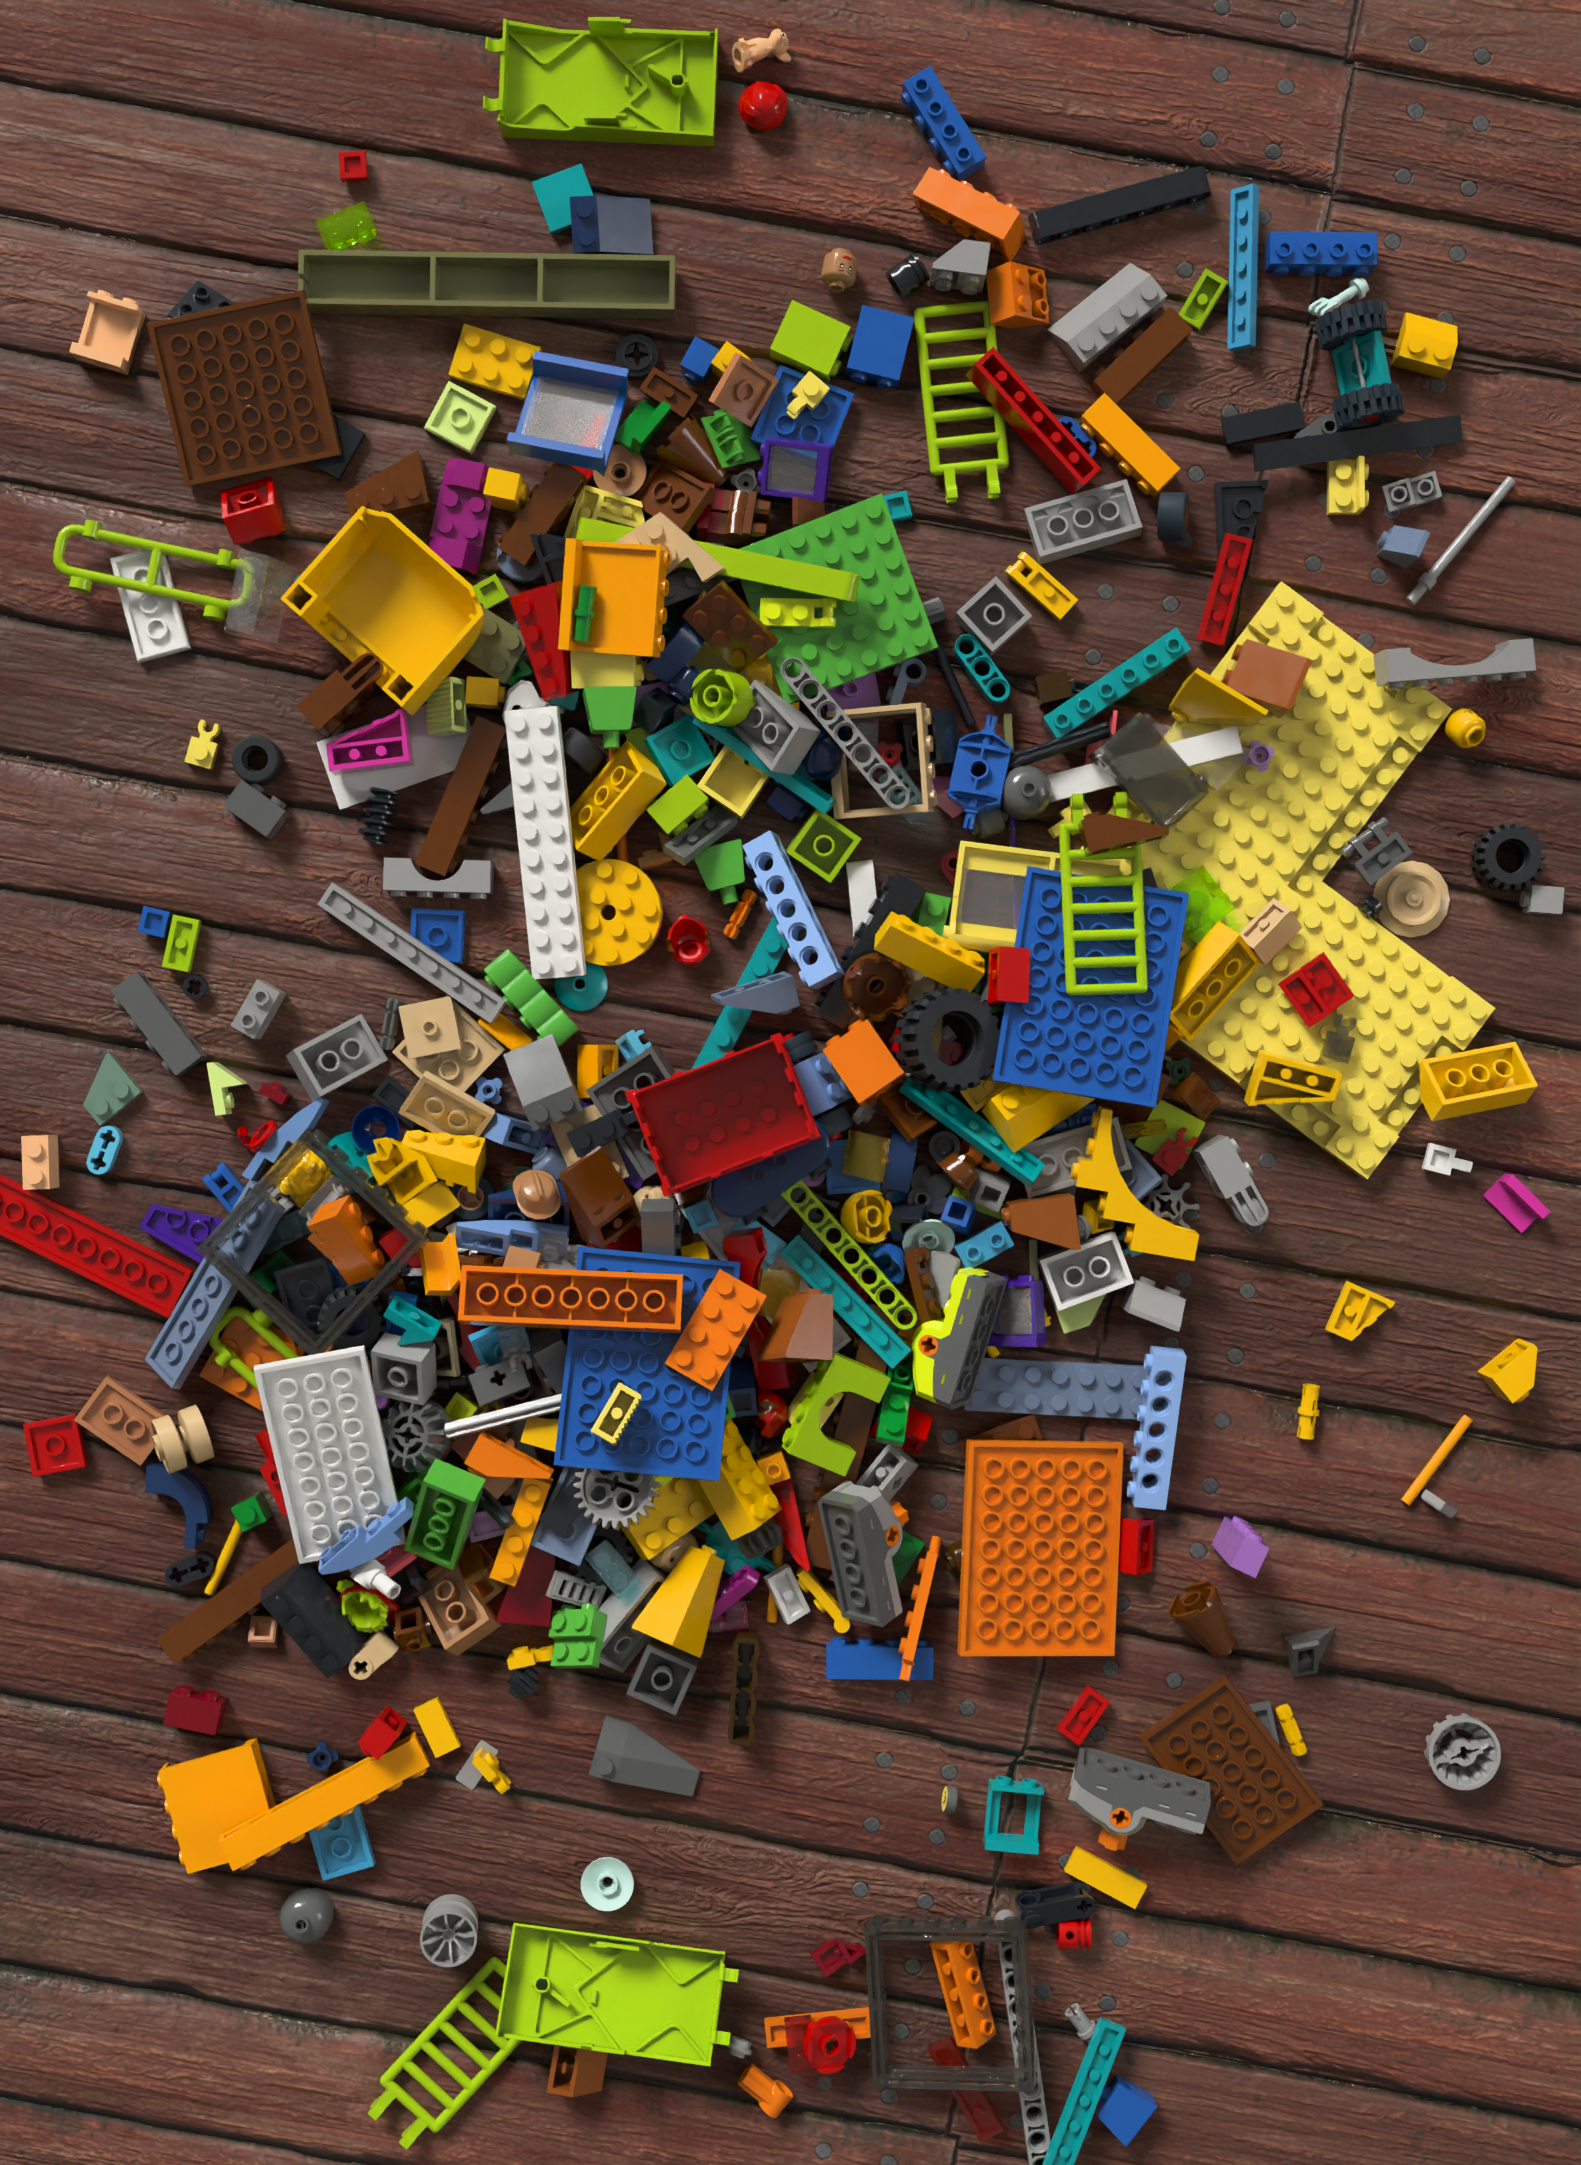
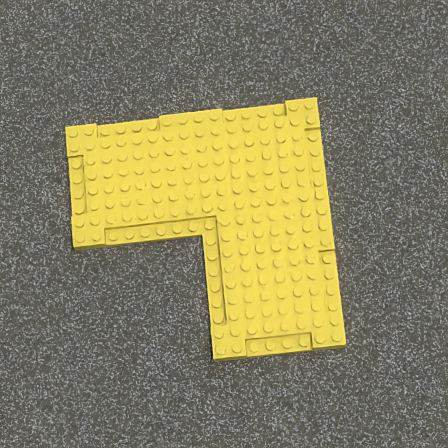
M1281 581L1210 676L1221 682L1226 669L1231 670L1234 664V660L1231 657L1237 644L1242 645L1247 639L1309 658L1313 661L1291 711L1281 718L1267 713L1266 716L1251 727H1237L1243 750L1241 754L1130 782L1123 792H1127V818L1168 827L1169 834L1165 839L1141 844L1142 870L1151 867L1157 887L1160 889L1189 893L1186 911L1200 914L1196 930L1193 933L1183 932L1182 939L1190 950L1196 947L1218 921L1239 934L1273 898L1288 907L1302 926L1301 930L1266 965L1260 963L1190 1042L1183 1036L1178 1041L1246 1092L1259 1049L1338 1070L1343 1076L1335 1101L1263 1105L1358 1176L1368 1179L1399 1138L1398 1134L1422 1103L1419 1062L1423 1059L1464 1051L1495 1008L1453 976L1449 977L1372 918L1368 920L1366 918L1367 914L1361 910L1359 911L1356 906L1322 881L1342 855L1341 849L1348 845L1347 841L1358 834L1417 753L1421 752L1451 712L1452 708L1425 688H1412V684H1406L1404 688L1398 690H1388L1387 686L1377 687L1374 654L1323 617L1324 613ZM1176 720L1157 746L1233 726L1190 723L1187 720L1183 723ZM1254 740H1258L1260 744L1268 747H1273L1275 751L1274 756L1268 762L1269 767L1266 771L1260 772L1257 767L1246 765L1243 761V757L1250 750V743ZM1258 753L1257 758H1261V754ZM1114 805L1107 814L1115 815ZM1109 859L1121 861L1118 875L1132 874L1131 859ZM1324 951L1355 996L1309 1028L1278 983ZM1189 952L1179 959L1178 966L1188 956Z

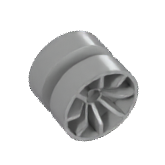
M455 1894L443 1895L432 1901L427 1907L423 1916L420 1946L425 1957L433 1964L441 1967H454L464 1963L473 1954L477 1943L479 1917L476 1908L468 1899Z

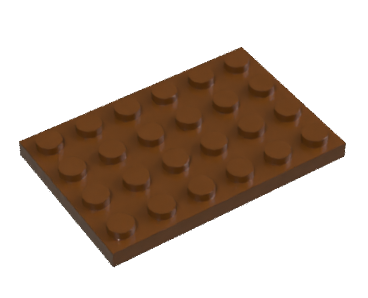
M1226 1674L1140 1734V1739L1163 1769L1210 1782L1211 1805L1205 1824L1236 1865L1323 1806L1320 1797Z

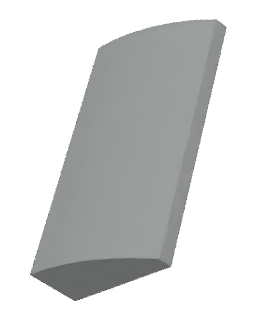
M1127 479L1024 509L1031 541L1039 565L1141 536L1142 524Z

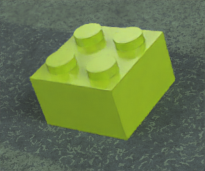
M685 775L647 809V812L671 839L688 827L687 824L694 818L698 820L707 813L710 802L688 775Z
M815 808L786 849V852L831 883L861 838L828 814H824Z

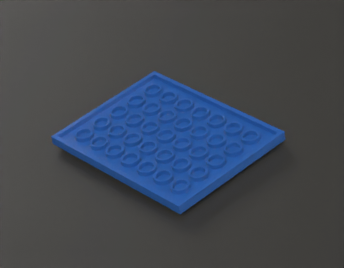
M1028 866L1014 947L1030 950L1029 1001L1025 1004L1005 1002L992 1081L1155 1108L1189 893L1143 886L1147 992L1143 994L1070 996L1066 993L1061 872ZM1072 874V877L1083 875ZM1132 886L1072 887L1073 904L1133 902ZM1134 913L1073 914L1074 931L1134 929ZM1135 939L1075 941V958L1135 956ZM1136 967L1076 968V985L1137 983Z
M578 1247L576 1270L683 1275L681 1334L719 1269L738 1280L740 1273V1262ZM569 1329L554 1466L719 1481L731 1360L713 1392L665 1365L681 1334ZM620 1382L641 1394L642 1402H639V1407H636L637 1411L633 1412L634 1416L630 1417L631 1421H628V1426H625V1431H622L623 1435L619 1436L620 1440L616 1441L617 1445L613 1446L592 1434L591 1429Z

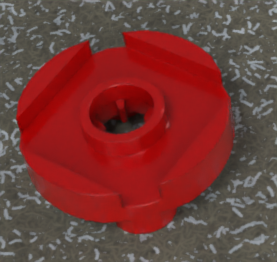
M835 2016L824 2017L808 2025L803 2043V2052L807 2063L823 2074H833L843 2069L845 2066L842 2064L848 2058L851 2060L856 2049V2037L853 2030L844 2020ZM829 2040L834 2041V2046H830L831 2049L827 2051L825 2048L826 2043Z

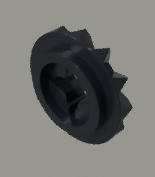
M632 334L625 337L617 346L616 361L619 367L629 369L628 376L640 378L641 376L649 375L652 368L656 367L658 350L655 343L649 337L641 334ZM635 346H638L641 355H645V357L640 358L639 366L636 365L633 358H629L634 355Z

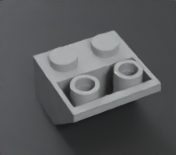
M963 239L933 262L929 286H935V289L939 291L957 289L968 295H975L977 292L982 293L987 272L990 243Z

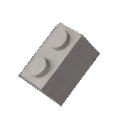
M1143 1276L1139 1280L1132 1278L1134 1283L1129 1285L1121 1308L1130 1314L1179 1332L1186 1299L1179 1296L1181 1291L1169 1286H1165L1164 1290L1154 1286L1156 1281Z

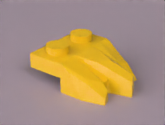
M384 1137L373 1140L377 1153L367 1155L370 1169L379 1186L388 1184L400 1207L438 1181L422 1154L392 1138Z

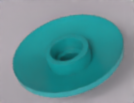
M586 960L587 975L555 978L557 997L566 1007L576 1011H587L599 1005L604 999L608 988L607 977L602 967ZM578 979L585 981L583 989L576 988L575 983Z

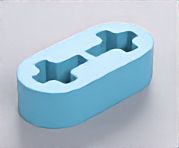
M104 1126L98 1130L86 1162L90 1172L100 1175L108 1173L113 1168L123 1142V1133L118 1127ZM112 1131V1136L116 1138L115 1142H109L107 1148H105L107 1139L104 1138V1134ZM103 1152H105L103 1161L106 1163V1166L98 1169V1164L94 1162L95 1158H101Z

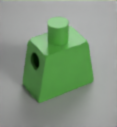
M636 686L584 687L583 699L591 734H603V749H619V734H628L630 732Z
M741 839L708 847L696 856L694 860L709 893L720 891L723 905L738 902L739 899L735 887L745 884Z

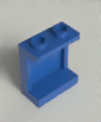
M862 305L846 375L851 376L852 380L865 383L866 380L876 382L877 386L885 389L898 387L914 318Z

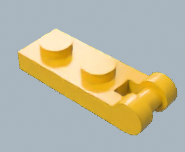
M1023 551L1018 555L1017 562L1013 566L1009 565L1004 571L1012 581L1023 588L1058 621L1078 601L1073 594ZM1025 567L1031 571L1027 578L1021 574Z
M800 1567L797 1570V1576L799 1577L797 1583L806 1593L810 1590L816 1598L813 1600L815 1605L822 1613L827 1611L834 1619V1628L837 1632H847L850 1627L849 1618L842 1617L839 1603L812 1571L805 1572Z

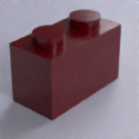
M179 1685V1687H175L169 1693L163 1725L216 1735L222 1728L228 1697L220 1696L221 1693L214 1690L200 1692L195 1691V1688L192 1686Z

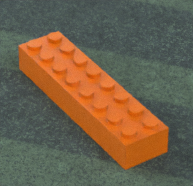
M462 1265L458 1321L463 1325L681 1334L683 1275Z

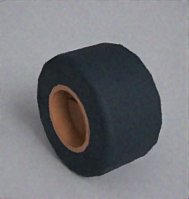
M482 1174L476 1193L468 1192V1187L455 1183L454 1187L450 1186L449 1189L460 1203V1206L452 1212L457 1217L468 1221H475L488 1215V1195L497 1193L494 1183L489 1177Z

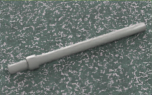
M1506 477L1428 573L1424 572L1418 579V585L1406 598L1409 604L1414 606L1426 591H1430L1437 583V577L1516 482L1513 478Z

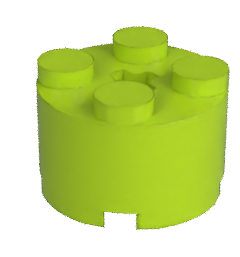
M709 669L699 674L693 682L691 689H694L693 698H690V705L695 716L701 721L733 727L741 723L755 706V697L752 694L749 682L738 673L720 669Z

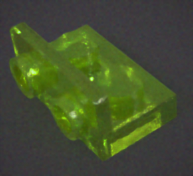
M365 201L315 221L327 250H347L348 246L355 243H366L374 235L378 234Z

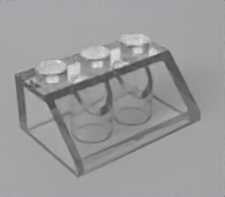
M241 549L238 554L224 632L277 645L285 602L280 598L288 590L292 566L271 556Z

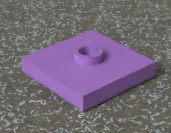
M875 673L828 690V693L842 710L881 706ZM827 704L828 711L836 710L834 706Z

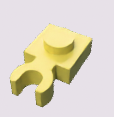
M201 720L198 724L200 737H191L184 762L213 770L220 746L214 743L213 739L219 735L221 727L218 724H214L213 730L206 732L207 722Z

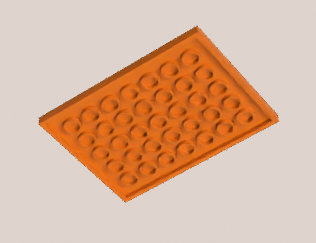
M966 1440L957 1648L959 1656H1115L1124 1443L1104 1441Z

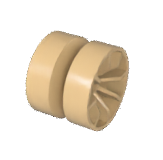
M196 1405L178 1411L180 1426L177 1428L169 1415L150 1421L155 1451L159 1460L163 1461L169 1474L187 1468L185 1452L189 1451L191 1458L196 1464L214 1458L213 1447L206 1425Z

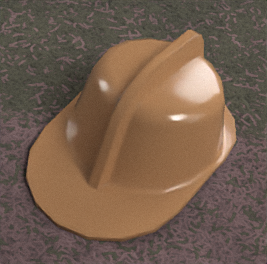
M528 1170L515 1178L513 1191L518 1207L524 1215L535 1220L552 1217L559 1210L561 1198L552 1175L541 1170Z

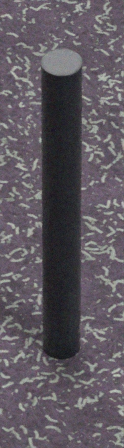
M931 625L938 645V649L933 650L966 727L976 723L936 630Z

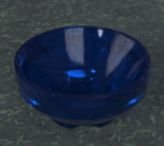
M370 1105L361 1109L354 1117L351 1127L355 1143L362 1150L369 1153H377L373 1142L374 1139L388 1137L398 1141L401 1130L400 1122L395 1113L382 1105ZM375 1121H382L386 1125V1132L381 1137L373 1135L371 1131V1126Z

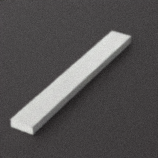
M1233 726L1046 775L1051 783L1052 796L1050 803L1070 798L1072 794H1086L1241 754L1243 750L1238 728Z

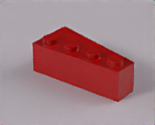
M563 580L523 591L510 597L544 701L567 696L580 689L572 688L570 651L558 649Z

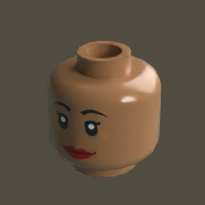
M833 249L823 259L822 281L834 292H843L845 288L853 286L857 273V259L847 249Z

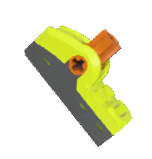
M967 1267L959 1269L951 1284V1298L944 1307L945 1318L923 1324L917 1318L912 1328L906 1330L899 1328L898 1335L907 1345L912 1347L913 1379L916 1395L950 1410L969 1403L974 1393L1006 1288L1007 1278L982 1268L974 1269ZM906 1316L902 1324H909L913 1320V1316Z

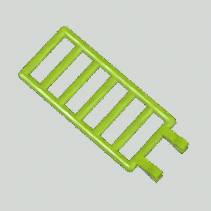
M989 301L916 308L914 310V322L930 472L934 476H944L946 504L957 503L958 493L955 474L986 471L988 500L999 499L1000 485L997 469H1005L1009 466L1005 419L994 406L935 412L934 396L980 391L972 382L932 386L930 370L973 366L985 354L929 359L927 345L986 338L987 352L992 347L998 352L995 325H992L990 320ZM983 312L984 327L926 333L925 318ZM994 417L995 432L937 438L936 423ZM997 443L998 459L940 464L939 449Z
M1116 792L1115 796H1113L1115 815L1127 818V792ZM1083 793L1072 794V797H1070L1072 823H1062L1059 826L1066 993L1070 996L1143 994L1148 990L1141 844L1089 857L1085 856L1084 849L1071 850L1070 834L1080 833L1078 825L1084 819ZM1131 859L1132 875L1072 877L1071 860ZM1132 886L1133 902L1073 904L1072 887ZM1134 913V929L1074 931L1073 914ZM1135 939V956L1075 958V941ZM1136 967L1137 983L1076 985V968Z
M492 1957L380 2078V2083L386 2090L371 2104L368 2115L376 2121L395 2098L417 2117L412 2125L401 2134L402 2138L399 2140V2143L406 2150L426 2127L434 2133L439 2132L523 2041L495 2037L496 2029L466 2002L471 1994L477 1990L498 2011L500 2010L501 1997L484 1982L494 1970L505 1979L506 1965L497 1957ZM457 2010L500 2048L491 2060L447 2021ZM439 2029L482 2068L472 2080L429 2041ZM421 2049L464 2088L455 2099L451 2098L411 2060ZM402 2069L406 2070L446 2108L436 2119L393 2080Z

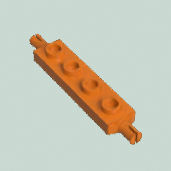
M932 1536L925 1559L920 1558L917 1574H920L921 1578L919 1585L914 1584L910 1600L915 1601L913 1612L907 1611L904 1624L905 1627H909L907 1638L901 1637L898 1653L903 1654L900 1680L910 1682L911 1671L915 1665L913 1659L937 1557H940L939 1551L943 1540L941 1537Z

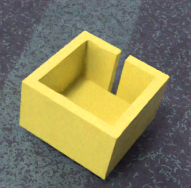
M724 745L697 786L706 796L742 820L771 777L750 762L748 763L749 766L746 765V759Z

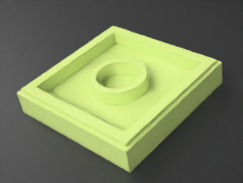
M448 381L424 429L472 455L497 408L486 400Z

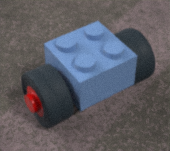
M805 1031L794 1036L793 1032L783 1036L813 1116H818L814 1120L825 1128L830 1142L841 1137L840 1132L853 1125L846 1107L840 1106L829 1112L827 1110L854 1097L824 1052L803 1061L802 1058L818 1050L810 1031Z

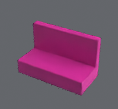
M1504 1173L1483 1195L1520 1233L1536 1218L1544 1219L1551 1212L1513 1174Z

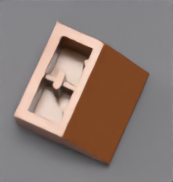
M554 2045L546 2093L577 2097L602 2091L608 2053Z

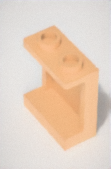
M98 290L97 293L88 291L87 297L90 299V305L79 342H72L69 352L79 361L128 375L146 313L140 308L139 303L132 299L123 298V301L113 298L112 294L103 290Z

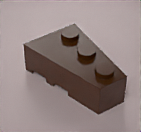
M418 450L345 492L350 519L361 506L379 512L390 513L395 518L434 510L423 458Z

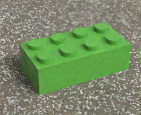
M435 1458L423 1480L404 1550L454 1570L466 1546L486 1479Z

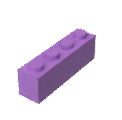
M1234 1516L1233 1519L1224 1517L1211 1545L1231 1567L1256 1578L1269 1547L1263 1542L1264 1538L1258 1535L1259 1533L1253 1530L1254 1528L1248 1525L1247 1521L1237 1516Z

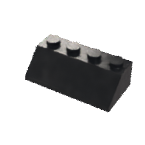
M297 1562L261 1590L260 1603L327 1679L346 1666L371 1636V1633L358 1631L356 1626H352L351 1621L348 1619V1614L343 1615L340 1597L310 1562L302 1564Z

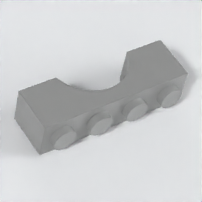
M384 858L383 890L390 892L391 897H406V892L417 893V897L433 898V893H444L443 898L459 899L460 894H470V899H486V895H493L494 863L492 861L464 860L458 872L452 877L435 881L424 877L418 870L415 861L411 858Z

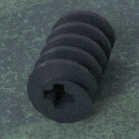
M371 787L369 791L375 797L367 798L366 802L372 808H364L363 810L370 817L360 820L367 828H360L357 832L364 837L362 840L388 847L390 844L383 837L392 836V833L386 827L395 826V823L389 819V816H398V812L393 810L392 806L401 805V802L395 799V796L401 794L378 787Z

